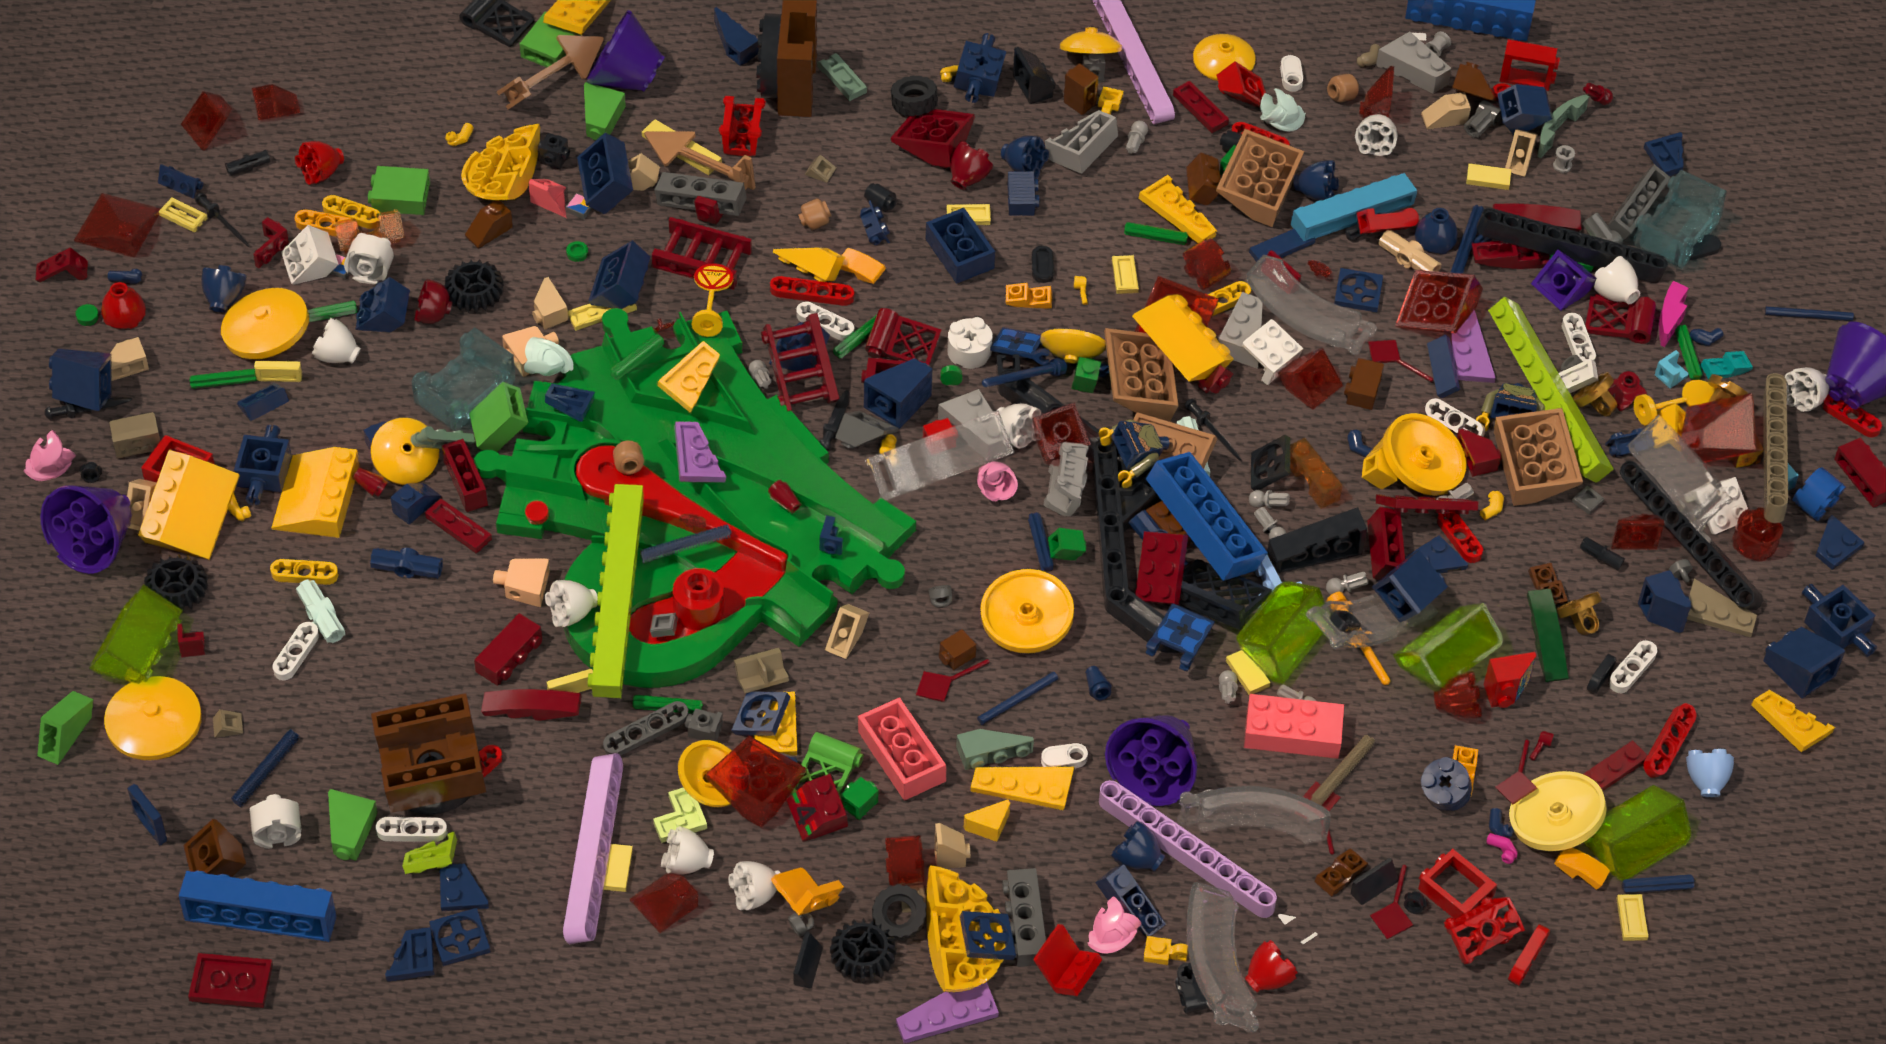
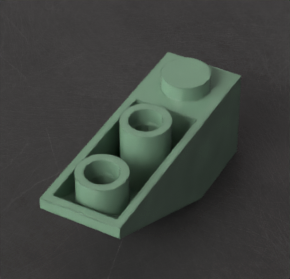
M977 729L958 734L956 748L965 770L976 769V767H983L994 762L1003 763L1007 759L1016 756L1020 758L1027 756L1033 752L1034 739L1029 736Z

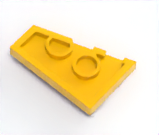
M704 341L701 342L658 381L657 386L691 413L719 360L720 354Z
M1771 690L1755 698L1751 704L1800 752L1826 738L1835 729L1829 723L1825 726L1815 720V715L1809 712L1806 715L1797 710L1794 703Z
M787 692L790 695V700L776 736L756 735L749 752V757H764L777 753L797 756L795 692ZM777 701L772 702L770 710H778Z

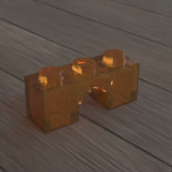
M399 210L376 213L377 227L372 232L365 233L379 238H386L391 244L400 242V238H405ZM355 218L333 222L340 251L344 250L345 253H348L351 243L357 235L364 233L358 229Z
M1306 438L1290 444V471L1295 477L1302 474L1305 476L1309 485V495L1320 509L1339 501L1342 491L1341 482Z

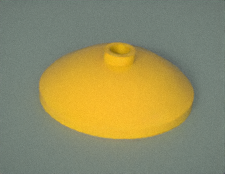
M1086 27L1085 31L1074 33L1065 38L1060 43V49L1077 53H1115L1122 51V44L1111 35L1098 32V28Z
M1216 34L1204 38L1197 44L1193 53V61L1198 71L1218 81L1216 75L1234 61L1252 71L1256 59L1254 50L1245 40L1230 34Z
M1053 329L1043 332L1040 337V342L1046 349H1049L1052 354L1063 358L1068 363H1077L1079 357L1094 358L1106 350V341L1103 338L1080 330Z
M397 418L385 423L376 432L371 443V459L378 473L386 480L398 485L419 483L433 472L438 463L439 449L415 447L411 442L413 434L421 432L423 428L427 427L424 423L412 418ZM409 445L411 451H404L403 446Z
M711 740L697 741L689 745L679 758V779L687 793L696 801L710 807H725L735 802L743 793L746 783L743 765L736 754L725 745Z

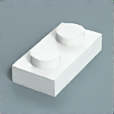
M1588 359L1559 373L1569 393L1598 381L1596 363L1592 359Z

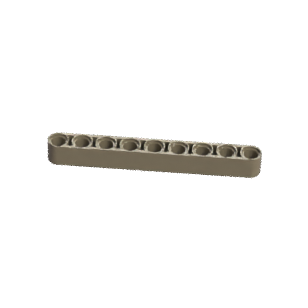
M1772 373L1766 378L1763 394L1764 517L1769 522L1780 523L1785 518L1788 504L1787 381L1783 375Z

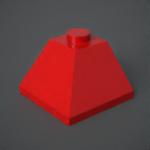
M1236 61L1216 75L1219 83L1218 88L1223 94L1261 108V100L1266 93L1261 77Z

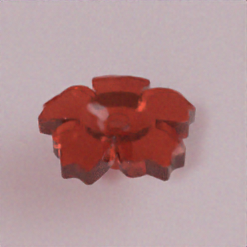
M1309 260L1307 265H1310L1311 271L1315 273V276H1318L1320 273L1324 277H1329L1332 273V270L1322 262Z
M661 318L657 319L658 326L654 327V329L658 332L670 328L674 325V321L662 324Z
M691 513L679 516V521H683L686 527H690L689 529L694 530L695 526L702 529L706 527V519L702 516Z

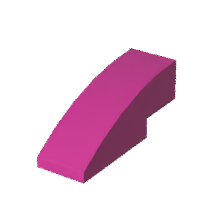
M1675 281L1672 282L1667 291L1660 314L1659 339L1660 345L1663 347L1666 346L1677 326L1683 321L1687 305H1684L1689 288Z

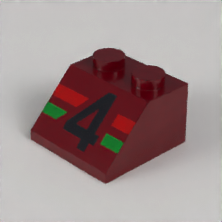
M831 774L806 782L786 799L802 842L848 827L847 814Z

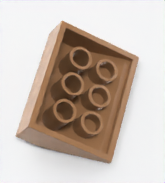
M1244 129L1216 191L1252 220L1273 227L1294 181V176L1300 168L1304 151Z
M1105 328L1113 401L1135 413L1138 412L1170 422L1178 408L1173 363L1147 333Z
M1562 408L1496 417L1494 435L1497 447L1501 453V461L1513 506L1537 503L1583 484Z

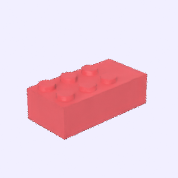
M1250 694L1247 707L1244 748L1338 759L1342 741L1344 704Z
M900 697L858 716L859 734L904 801L946 782V764Z

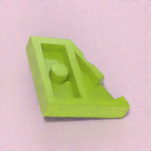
M455 832L447 834L448 840L438 845L431 841L420 848L405 853L402 865L405 874L421 873L426 869L444 868L452 864L457 844Z

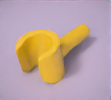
M1075 276L1074 289H1080L1082 304L1087 305L1086 278Z

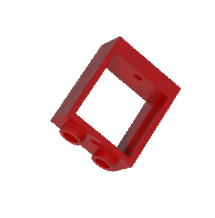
M1508 39L1499 82L1545 87L1546 91H1549L1550 84H1555L1557 74L1553 69L1558 70L1560 57H1556L1558 48ZM1512 59L1548 66L1547 74L1512 68Z
M165 435L141 469L144 480L157 482L169 450L190 455L214 464L213 454Z
M1452 849L1446 855L1444 853L1441 854L1431 869L1426 868L1421 873L1418 890L1451 917L1457 918L1481 905L1482 899L1486 897L1493 898L1497 884ZM1450 865L1479 888L1463 904L1433 881Z

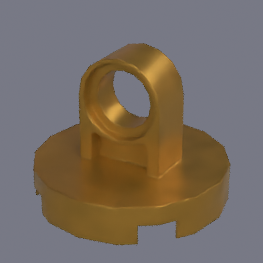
M1608 372L1600 374L1598 381L1581 388L1574 395L1573 398L1577 406L1583 407L1591 403L1598 413L1603 416L1611 415L1617 408V402L1608 391L1614 379ZM1602 402L1607 404L1609 408H1606Z
M1712 374L1708 384L1715 391L1707 404L1708 411L1712 415L1718 417L1727 415L1735 401L1747 404L1751 397L1747 391L1731 381L1721 382L1723 377ZM1718 400H1721L1724 407L1721 412L1717 413L1714 405Z
M1598 591L1583 596V598L1572 600L1558 607L1556 611L1559 618L1571 616L1580 634H1592L1599 628V621L1593 606L1601 602L1602 599ZM1585 618L1590 621V630H1587L1584 626Z

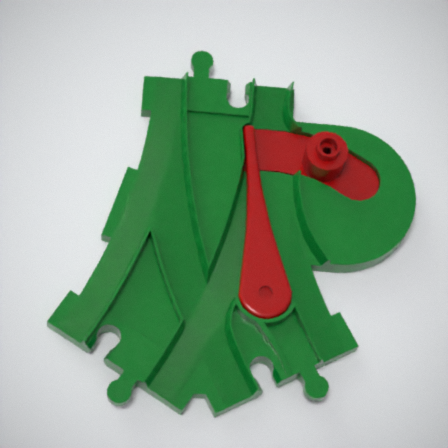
M618 308L607 310L602 316V326L605 332L602 346L570 355L573 360L574 369L572 371L569 370L567 373H562L564 379L557 384L595 392V399L583 422L545 403V394L551 383L534 381L528 406L525 408L528 424L522 428L523 433L549 436L551 439L547 441H533L517 438L512 456L499 455L494 450H483L476 454L474 458V463L480 477L491 479L497 476L506 483L496 521L497 533L542 539L544 530L591 540L592 543L575 559L569 568L565 580L580 583L588 589H594L597 597L598 592L603 590V586H600V573L605 572V566H602L603 552H607L608 546H605L604 541L605 532L610 531V526H607L608 512L612 513V507H609L610 493H614L615 484L643 485L644 502L623 679L624 685L660 688L693 680L720 663L760 622H763L800 647L835 612L838 605V599L833 596V591L818 582L820 580H831L850 594H853L866 580L877 578L878 583L886 589L900 587L905 579L903 564L888 558L916 531V520L881 497L874 504L863 497L826 465L829 463V452L792 411H787L785 405H780L778 395L776 394L769 399L763 395L737 356V354L743 353L742 341L728 311L718 313L722 318L723 327L719 334L711 337L701 336L696 333L692 328V320L685 321L682 313L679 312V319L673 325V332L681 347L666 349L661 346L627 374L616 380L611 376L610 369L658 333L652 326L630 332L628 315L625 311ZM704 341L718 352L720 357L690 413L657 385L664 375ZM675 422L699 423L709 442L708 446L712 454L718 460L720 470L724 471L726 475L725 482H680L674 430ZM634 441L641 446L644 465L637 473L623 474L616 469L613 451L620 442ZM782 480L787 482L801 503L800 508L796 512L791 513L770 498L768 490L776 481ZM533 501H542L548 507L549 517L544 523L539 525L531 524L526 519V506ZM826 515L836 517L835 526L839 527L837 537L843 538L842 555L828 554L819 550L820 534ZM726 524L731 530L730 538L727 535L728 538L725 536V539L722 537V540L719 538V541L716 538L714 542L712 540L711 543L708 541V544L705 542L706 545L703 542V546L700 543V547L697 544V548L695 545V548L692 546V549L689 546V550L686 547V551L683 548V551L682 549L681 552L678 550V553L675 551V554L672 552L670 556L668 553L667 556L664 554V557L661 555V558L658 556L659 559L656 556V560L653 557V561L650 558V562L647 559L648 562L645 560L644 563L640 558V550L648 547L651 548L662 543L665 544V542L698 534L712 528L723 527ZM598 605L592 608L577 623L564 627L565 635L571 648L580 660L592 670L593 667H590V656L596 650V646H593V633L598 632V626H595V614L600 612L601 607ZM676 613L678 621L675 635L651 636L650 629L653 615Z

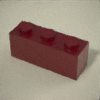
M1861 437L1839 446L1834 460L1869 504L1874 508L1886 503V468L1883 462L1874 455L1870 446Z
M464 439L442 445L444 463L465 511L469 512L488 506L486 488Z
M1379 507L1367 520L1372 575L1374 579L1381 580L1405 560L1400 512H1394L1393 509Z
M518 613L474 659L476 673L497 686L503 680H508L513 669L518 664L522 665L525 662L527 655L532 649H537L542 642L541 626Z

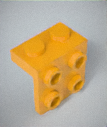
M801 867L776 874L771 879L776 889L784 896L798 915L831 906L839 899L838 895L844 888L839 880L818 886L807 871Z

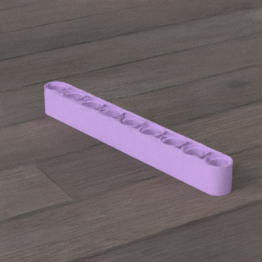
M1092 0L1093 3H1096L1094 5L1100 17H1103L1101 19L1107 31H1110L1108 34L1122 44V51L1118 52L1121 60H1124L1123 64L1128 74L1131 75L1130 78L1135 89L1139 90L1137 93L1143 105H1146L1144 107L1150 119L1153 120L1152 123L1158 124L1174 120L1175 112L1173 105L1121 0Z
M618 753L597 756L592 760L563 927L564 938L568 944L593 941L596 936L623 772V761Z
M1110 780L1102 783L1099 804L1105 811L1129 827L1134 825L1136 821L1139 823L1143 822L1154 833L1160 849L1255 915L1267 918L1274 913L1277 895L1270 887L1119 783Z

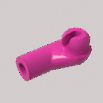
M1492 833L1488 835L1487 844L1501 849L1503 852L1501 855L1503 862L1511 864L1517 859L1518 852L1509 838Z

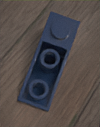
M715 7L714 22L725 53L734 62L742 66L758 55V39L755 35L746 31L741 24L732 20L726 12H722L719 8Z
M1124 864L1113 868L1095 882L1108 901L1115 897L1122 905L1125 913L1134 915L1141 921L1138 930L1146 937L1152 936L1166 925Z

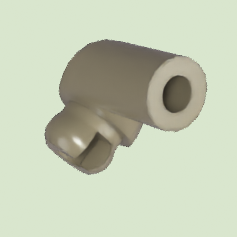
M1377 44L1371 45L1370 52L1363 53L1357 58V64L1360 67L1375 65L1380 46Z

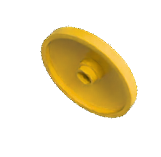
M283 288L259 290L243 297L228 310L222 321L221 335L227 348L239 357L246 359L268 358L289 349L303 336L309 323V312L304 300L291 290Z
M1410 413L1398 417L1387 428L1383 438V451L1386 461L1394 474L1408 487L1426 495L1439 496L1447 494L1449 490L1452 491L1463 480L1466 472V458L1463 448L1456 436L1441 422L1427 415Z
M1021 569L1006 573L987 588L982 598L981 620L986 633L999 646L1013 652L1036 653L1055 646L1067 635L1073 623L1074 604L1069 590L1058 578L1040 570Z
M152 676L135 680L121 688L112 697L106 708L104 724L110 742L118 751L139 760H158L180 752L192 742L199 731L202 713L198 698L187 685L173 678Z

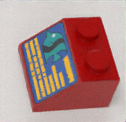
M1535 652L1489 660L1483 685L1491 707L1499 706L1500 708H1506L1516 702L1530 681L1536 659Z

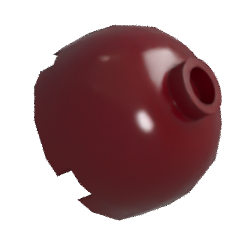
M430 279L424 281L418 298V308L420 311L416 309L414 320L433 324L442 320L445 314H450L453 302L449 301V292L444 285Z

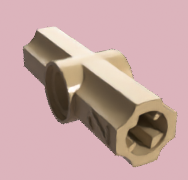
M1386 230L1379 240V245L1396 256V260L1400 265L1403 264L1405 268L1412 267L1428 279H1433L1441 269V263L1424 253L1423 247L1417 241L1412 240L1408 242L1392 230Z

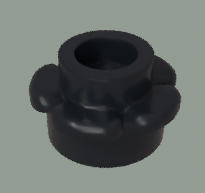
M95 462L82 464L79 469L81 478L87 483L98 481L102 474L101 466H98Z
M1408 892L1404 896V907L1410 913L1418 914L1427 906V899L1420 892Z

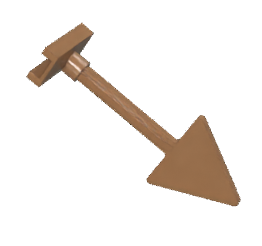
M558 35L556 39L566 53L565 57L526 81H522L519 76L498 90L497 94H505L510 102L506 108L510 109L531 95L529 88L570 63L573 64L580 77L586 79L604 38L599 36Z
M644 132L646 139L665 167L678 155H682L727 175L731 180L743 182L745 190L747 188L752 190L756 188L751 157L744 155L734 167H730L687 148L686 146L695 138V132Z

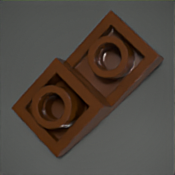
M1552 563L1529 568L1528 572L1536 590L1551 589L1555 605L1568 602L1562 582L1557 580Z
M1350 848L1336 857L1330 867L1319 873L1314 882L1332 897L1357 877L1367 867L1368 863Z

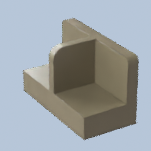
M779 648L734 660L737 680L744 693L789 681Z

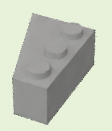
M1410 31L1380 48L1376 66L1384 67L1398 77L1402 76L1411 80L1410 83L1433 94L1449 85L1452 68Z
M1098 110L1078 121V125L1074 128L1062 130L1060 136L1054 139L1048 138L1045 140V147L1049 151L1048 159L1082 174L1118 137L1115 116Z
M1242 292L1218 341L1228 347L1234 361L1258 369L1259 361L1242 346V343L1261 328L1263 299Z
M979 389L939 404L938 420L948 418L951 425L956 426L958 434L985 459L989 461L1008 453L1009 436Z

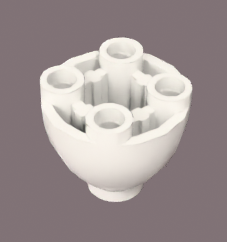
M1380 114L1371 115L1362 120L1355 134L1359 151L1363 154L1377 156L1389 155L1396 146L1398 137L1396 126L1392 120Z
M1618 256L1607 267H1602L1595 273L1597 279L1594 288L1604 298L1616 302H1626L1627 304H1632L1639 298L1640 291L1638 290V279L1635 270L1628 260H1625L1622 256Z
M330 318L324 329V337L319 336L313 347L312 355H314V358L327 363H353L361 348L356 345L352 333L342 322Z
M1808 367L1797 368L1785 375L1787 381V405L1790 407L1795 406L1803 412L1811 411L1821 405L1828 395L1829 385L1825 381L1826 374Z
M1020 403L1005 408L1000 407L995 412V416L1009 436L1010 445L1021 449L1031 441H1037L1042 433L1040 429V409Z
M556 580L552 583L550 592L545 594V601L551 608L555 627H566L575 624L583 619L592 608L597 607L598 597L596 591L570 580Z
M681 826L677 827L676 830L670 829L667 837V843H669L668 852L663 854L661 860V867L666 868L668 874H690L703 867L709 868L711 866L714 850L709 849L696 833Z
M752 861L737 863L734 872L729 874L728 878L731 888H734L737 896V908L739 910H751L769 901L777 891L771 879L774 875L779 874L780 871H773L766 865Z

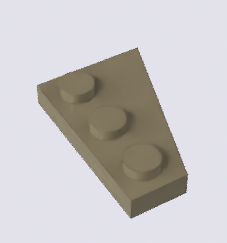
M1693 580L1689 594L1691 609L1687 620L1747 637L1752 636L1757 618L1756 614L1740 607L1734 601L1700 581Z

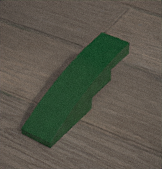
M1551 589L1528 591L1527 599L1532 613L1531 624L1536 638L1535 647L1545 682L1568 680L1563 640Z

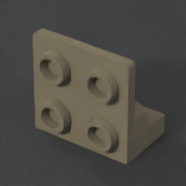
M153 412L109 422L117 459L152 452L160 443L156 418Z

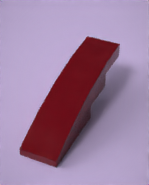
M1507 203L1493 205V209L1576 232L1582 230L1580 210L1537 204Z
M1503 241L1472 243L1474 261L1478 264L1511 269L1543 268L1549 261V254Z
M540 689L490 691L484 693L481 712L484 716L507 714L509 718L513 719L532 716L537 721L579 715L582 695L576 692Z

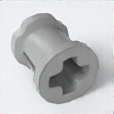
M1440 31L1434 35L1432 41L1425 45L1439 57L1442 53L1441 51L1451 45V39L1446 33Z
M1566 145L1557 148V159L1553 163L1556 171L1561 173L1570 171L1572 168L1571 160L1575 156L1573 148Z

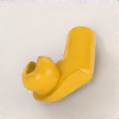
M959 65L942 68L940 71L941 80L943 82H950L952 76H956Z
M465 123L460 133L448 132L445 139L451 146L466 143L474 127L470 123Z
M888 434L882 440L879 452L894 467L900 463V458L894 453L897 439L894 435Z
M1491 491L1488 494L1490 505L1480 510V516L1484 520L1502 511L1504 497L1500 491Z
M233 493L228 511L239 521H245L244 519L251 517L248 506L240 508Z

